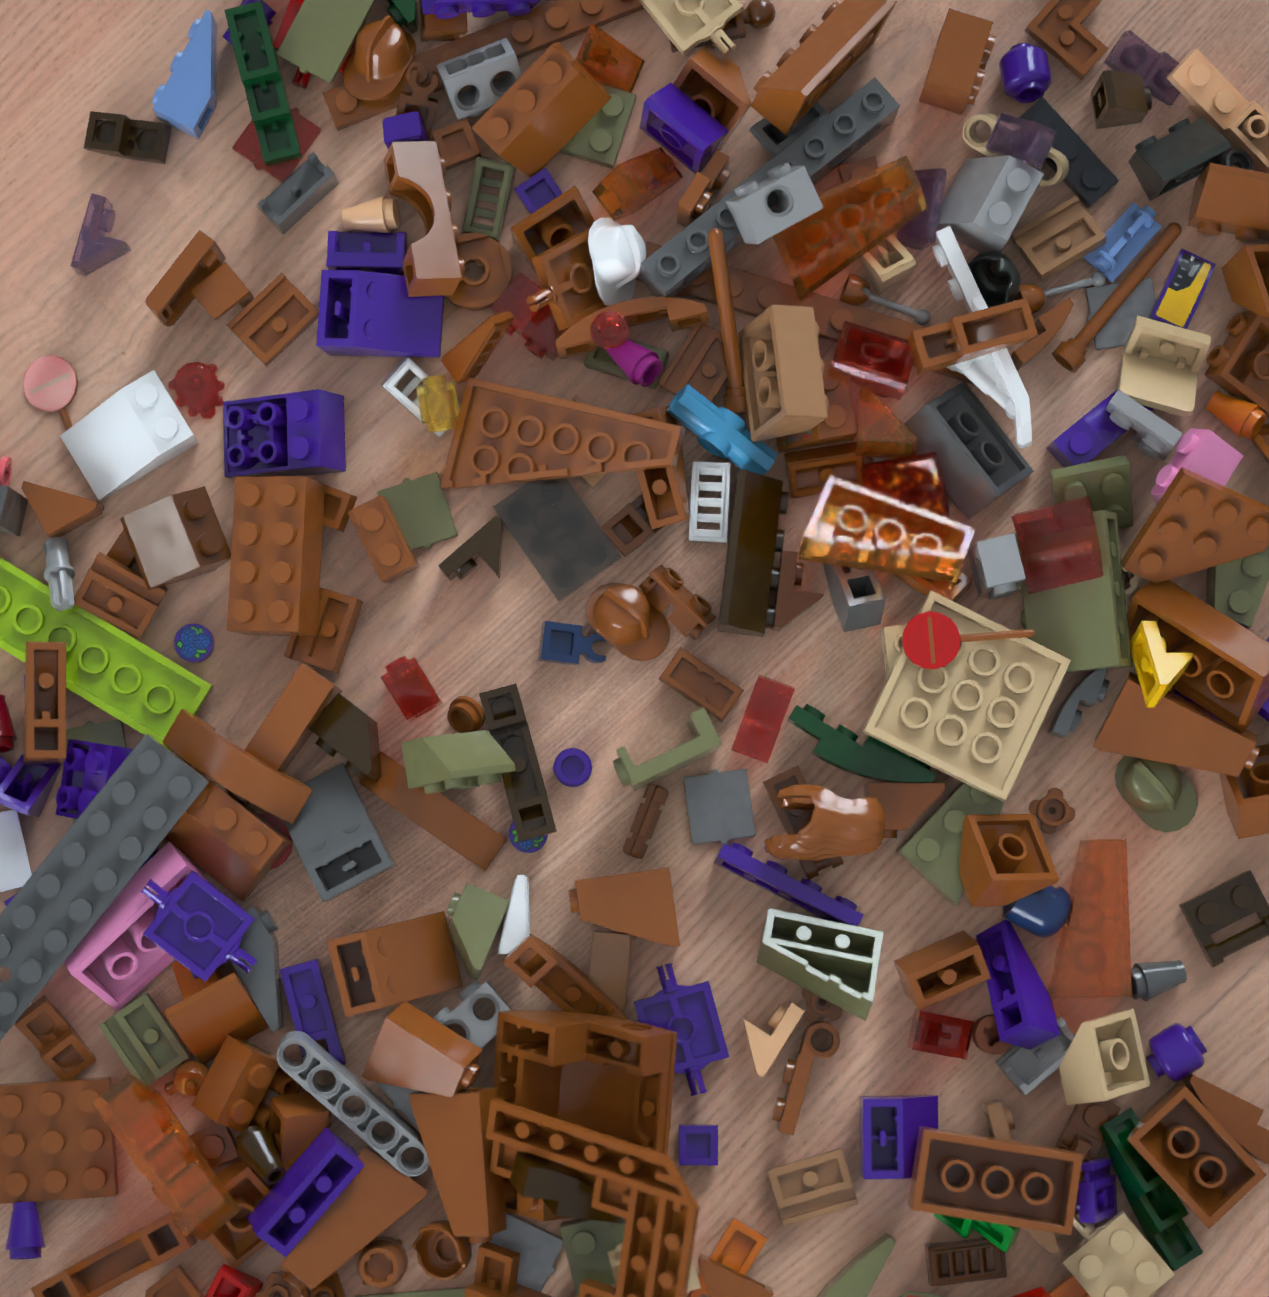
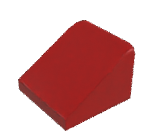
M223 1264L204 1297H255L264 1283L256 1277Z

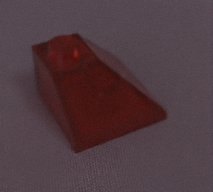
M844 320L830 368L859 387L874 392L880 397H891L900 400L907 387L914 359L908 340Z

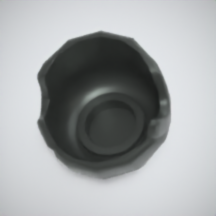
M997 251L980 252L968 263L969 269L988 308L1014 301L1021 288V277L1017 267L1010 258Z

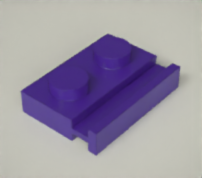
M1098 1157L1083 1162L1081 1165V1170H1084V1181L1079 1182L1075 1211L1079 1212L1080 1223H1097L1117 1215L1116 1175H1110V1165H1112L1110 1157Z

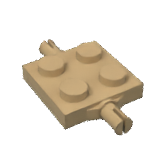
M638 0L682 56L698 44L710 39L723 56L728 55L729 51L731 53L736 47L725 34L723 28L727 22L743 11V5L739 0Z
M1123 1210L1107 1223L1097 1225L1096 1227L1092 1223H1083L1084 1225H1082L1074 1216L1073 1225L1083 1237L1077 1247L1061 1260L1090 1297H1153L1158 1288L1175 1275ZM1075 1211L1076 1215L1080 1219L1079 1212Z

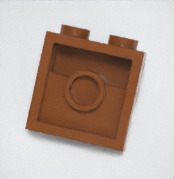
M1243 311V313L1233 316L1228 322L1226 331L1229 333V336L1224 344L1213 348L1207 356L1206 363L1210 366L1204 375L1231 396H1240L1247 402L1260 405V410L1266 413V417H1269V318L1262 317L1252 311Z

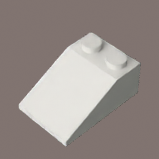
M154 370L120 389L60 435L99 501L104 500L199 443Z

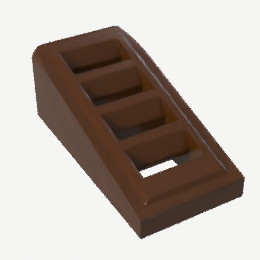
M986 1238L925 1243L928 1283L930 1286L1007 1277L1005 1252ZM993 1247L995 1269H987L985 1248ZM977 1249L979 1270L972 1271L970 1250ZM962 1251L964 1272H957L955 1252ZM947 1253L949 1273L941 1272L940 1254Z

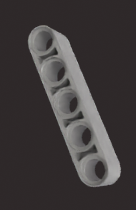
M295 1030L288 1032L282 1037L277 1050V1061L288 1075L399 1172L406 1176L415 1177L427 1170L430 1163L419 1131L308 1034ZM290 1044H299L305 1049L306 1056L300 1060H292L286 1055L284 1049ZM323 1069L329 1070L335 1075L336 1080L331 1085H320L314 1078L315 1073ZM352 1095L359 1096L365 1102V1106L359 1111H350L345 1107L344 1100ZM385 1121L392 1124L394 1131L391 1135L382 1137L373 1131V1126L378 1122ZM409 1147H417L424 1155L419 1161L409 1162L404 1159L402 1153Z

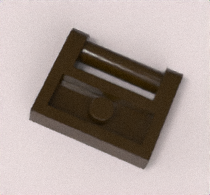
M1247 870L1179 905L1207 961L1213 968L1224 963L1223 958L1269 936V905L1251 870ZM1254 912L1257 913L1261 921L1260 923L1218 944H1215L1210 934Z

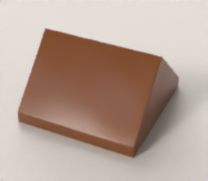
M574 186L510 228L513 241L537 275L531 258L585 229H590L595 220L579 190Z

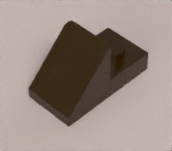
M496 515L438 565L450 581L456 576L460 580L468 576L478 566L475 560L479 556L500 579L503 523L501 519Z

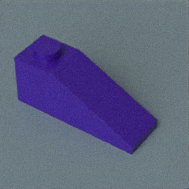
M1118 389L1074 423L1047 447L1048 451L1062 467L1092 461L1128 431L1116 425L1109 418L1111 413L1105 410ZM1144 406V407H1145L1146 409H1148L1149 411H1153V410H1154V408H1150V407Z
M1003 920L976 935L991 979L986 981L1000 1041L1032 1050L1059 1036L1060 1032L1052 999L1011 922Z

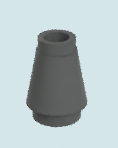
M1180 960L1135 963L1133 968L1126 970L1125 981L1133 999L1141 998L1147 1001L1179 984L1186 983L1187 974Z

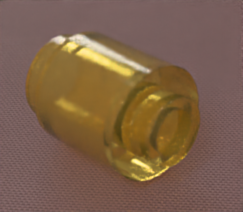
M445 374L422 378L423 385L417 386L416 390L421 420L423 424H426L427 432H441L458 428L457 418H460L454 381H446Z

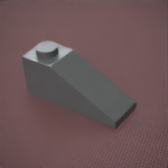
M844 507L813 514L812 521L831 600L843 631L848 632L880 625L886 597L850 508Z
M254 906L246 910L255 920L242 935L239 947L257 959V962L254 966L250 965L251 970L248 973L231 961L270 1030L274 1032L284 1026L278 939L274 934V931L278 930V926L267 909L261 912L258 906Z

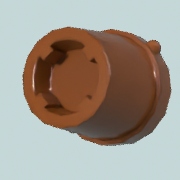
M384 1236L376 1238L360 1251L357 1257L356 1266L359 1276L363 1279V1285H370L373 1288L380 1289L394 1286L403 1278L407 1270L408 1257L400 1239L395 1240Z

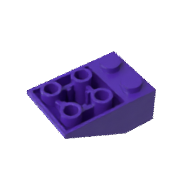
M322 270L316 346L330 356L440 358L444 296L408 297L405 276L360 270Z
M316 389L223 402L224 474L226 478L302 476L346 471L343 395Z

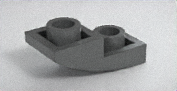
M1108 669L1093 670L1071 690L1056 712L1047 734L1062 739L1067 737L1069 731L1075 733L1082 716V711L1077 710L1078 705L1090 708L1095 706L1096 701H1103L1110 683L1109 680L1104 679Z

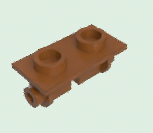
M662 564L649 573L650 576L639 586L644 591L643 594L646 596V599L660 613L664 612L670 604L676 608L667 619L685 637L689 635L695 640L704 631V628L716 619V616L711 612L710 604L700 595H693L683 586L684 581L682 577L673 569L665 568Z

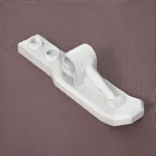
M948 226L937 231V245L932 246L939 266L942 268L947 265L953 278L947 282L955 301L963 300L968 313L988 308L951 227ZM1007 348L946 367L951 371L964 374L986 395L989 394L1005 409L1007 417L1014 419L1016 444L1020 449L1032 445L1029 396Z

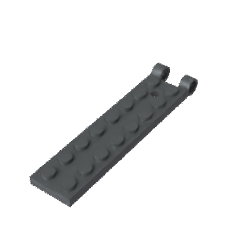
M148 733L0 914V967H7L11 972L9 980H0V1041L209 783L207 779Z

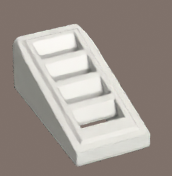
M404 357L380 384L438 437L447 430L459 415L461 405L408 357ZM411 371L415 376L399 391L396 385ZM422 381L427 386L411 402L407 397ZM432 392L436 393L438 397L425 412L421 411L419 407ZM446 402L450 407L435 423L430 418Z
M692 462L689 541L727 543L730 463ZM699 475L722 476V483L699 482ZM699 491L721 492V498H701L698 495ZM698 507H720V514L698 513ZM697 522L720 523V530L697 529Z
M517 875L514 881L498 945V954H509L530 934L529 877L527 875Z

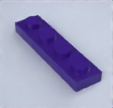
M724 843L714 863L822 919L854 926L859 925L864 914L856 911L857 905L841 896H836L833 899L821 893L823 888L817 883L805 878L798 881L786 875L788 870L785 867L770 860H767L765 864L753 858V852L741 844L732 843L729 846Z

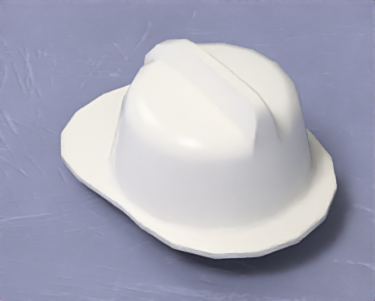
M599 218L593 222L589 229L588 246L598 295L606 306L631 300L636 286V278L640 274V265L646 259L647 252L642 236L633 225H620L611 218Z

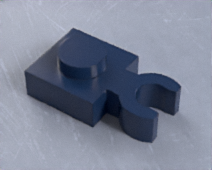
M544 621L542 623L538 660L577 665L579 664V656L583 655L591 663H602L606 661V656L595 654L592 650V644L596 641L605 643L607 640L598 633H594L587 638L582 637L583 626Z

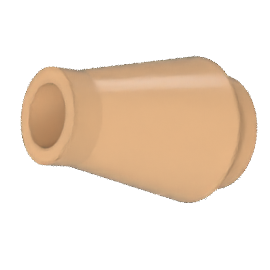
M384 195L353 207L343 208L342 221L346 231L359 230L391 233L392 229L400 228V210L396 198L388 199Z

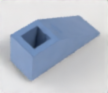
M208 10L205 11L201 19L197 18L193 22L188 33L190 41L184 52L179 51L175 55L170 67L172 72L166 85L161 84L158 87L152 100L154 105L153 111L159 120L198 140L216 109L217 23L212 12Z

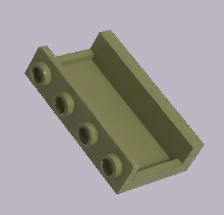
M1099 510L1016 523L1015 538L1026 579L1018 584V589L1023 594L1024 609L1021 611V624L1023 629H1032L1035 632L1034 636L1027 638L1070 659L1071 662L1066 673L1104 668L1133 667L1117 513Z
M700 708L689 714L687 725L694 739L647 762L634 766L624 746L616 749L618 758L613 760V765L623 787L631 784L633 790L636 791L717 752L722 743L705 708Z

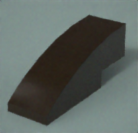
M517 1151L510 1182L522 1197L543 1199L555 1216L626 1224V1219L591 1207L595 1181L570 1166L531 1153Z

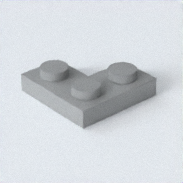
M1119 389L1105 409L1111 413L1109 418L1116 425L1125 430H1129L1131 427L1137 431L1133 437V440L1138 442L1137 448L1152 459L1159 457L1165 460L1183 435L1179 430Z

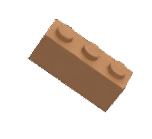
M788 305L769 306L738 332L752 442L809 431L828 417L829 401L824 393L822 377L824 363L819 354V326L815 321L814 308Z

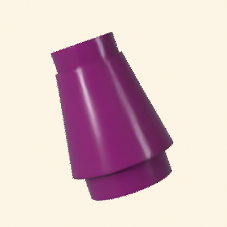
M622 335L613 337L607 345V354L611 356L633 384H640L646 387L659 377L663 364L656 352L624 338Z

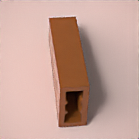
M302 662L245 751L273 769L285 772L313 733L310 727L337 693L341 694L342 690ZM230 791L234 796L239 798L244 803L248 805L250 804L249 801L243 799L242 797Z
M1132 672L1129 673L1093 744V747L1100 751L1236 777L1240 775L1243 767L1251 769L1260 752V748L1255 746L1257 734L1247 729L1241 733L1205 708L1170 691L1166 693L1154 708H1147L1138 675Z
M497 1087L461 1088L453 1097L423 1091L409 1094L410 1105L453 1236L469 1237L470 1243L493 1241V1235L507 1230L503 1176L489 1172L493 1140L486 1138L490 1101L494 1098L498 1099Z
M364 1146L358 1156L365 1166L287 1255L280 1265V1269L286 1272L282 1279L300 1292H302L304 1287L313 1291L422 1202L428 1190L399 1172L395 1167Z

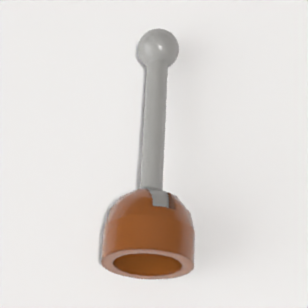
M1095 272L1090 278L1044 291L1035 284L1021 285L1015 301L1027 298L1031 313L1033 314L1042 308L1046 298L1090 285L1101 287L1106 282V276L1102 272Z
M853 273L849 274L839 300L841 302L858 306L870 300L911 316L921 325L927 324L930 320V314L927 310L916 311L871 293L867 280Z

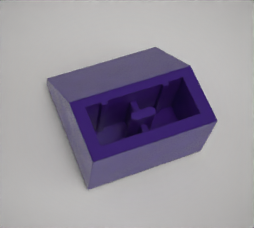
M69 739L66 759L63 763L61 785L56 795L57 808L55 815L78 819L133 749Z
M938 1095L859 1096L860 1175L864 1179L912 1178L919 1126L938 1129Z

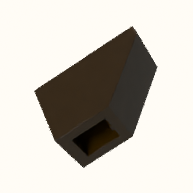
M337 693L310 727V730L319 737L315 744L332 757L337 752L348 760L344 767L360 780H363L367 775L377 782L382 776L377 722L340 693Z

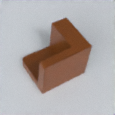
M226 262L190 290L214 320L219 319L237 303L244 308L254 299L249 289Z

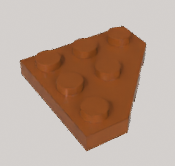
M1181 467L1122 558V567L1154 583H1160L1263 552L1269 545V507Z

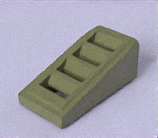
M481 156L477 157L462 232L481 233L487 235L488 238L500 240L515 179L516 167L509 162ZM486 170L504 174L503 181L484 177ZM482 185L501 189L500 196L481 192ZM478 201L498 204L497 211L477 207ZM475 215L495 219L494 226L473 222Z

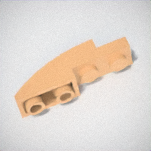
M1197 48L1191 50L1166 78L1190 102L1187 107L1198 118H1204L1229 141L1233 149L1244 150L1251 157L1253 165L1264 173H1269V114L1255 100L1248 102Z

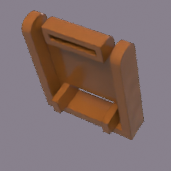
M199 230L147 296L146 305L163 325L171 327L178 321L195 299L190 290L219 268L226 259L217 243Z

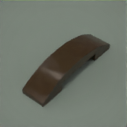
M517 684L479 693L490 734L515 764L516 771L501 775L519 842L557 832Z

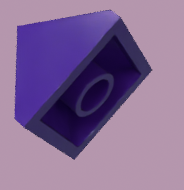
M669 83L652 94L644 102L640 129L695 175L697 172L700 173L729 130L673 83Z

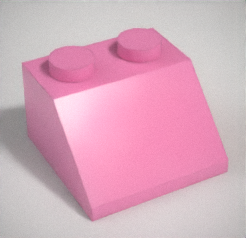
M1190 428L1179 439L1176 445L1177 451L1169 464L1164 466L1158 473L1156 485L1150 494L1157 505L1181 467L1225 486L1244 455L1211 430Z

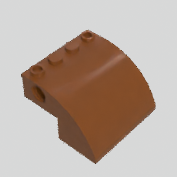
M549 1010L499 1011L493 1087H497L499 1100L668 1156L677 1032L637 1021L588 1013ZM578 1170L595 1181L596 1175Z

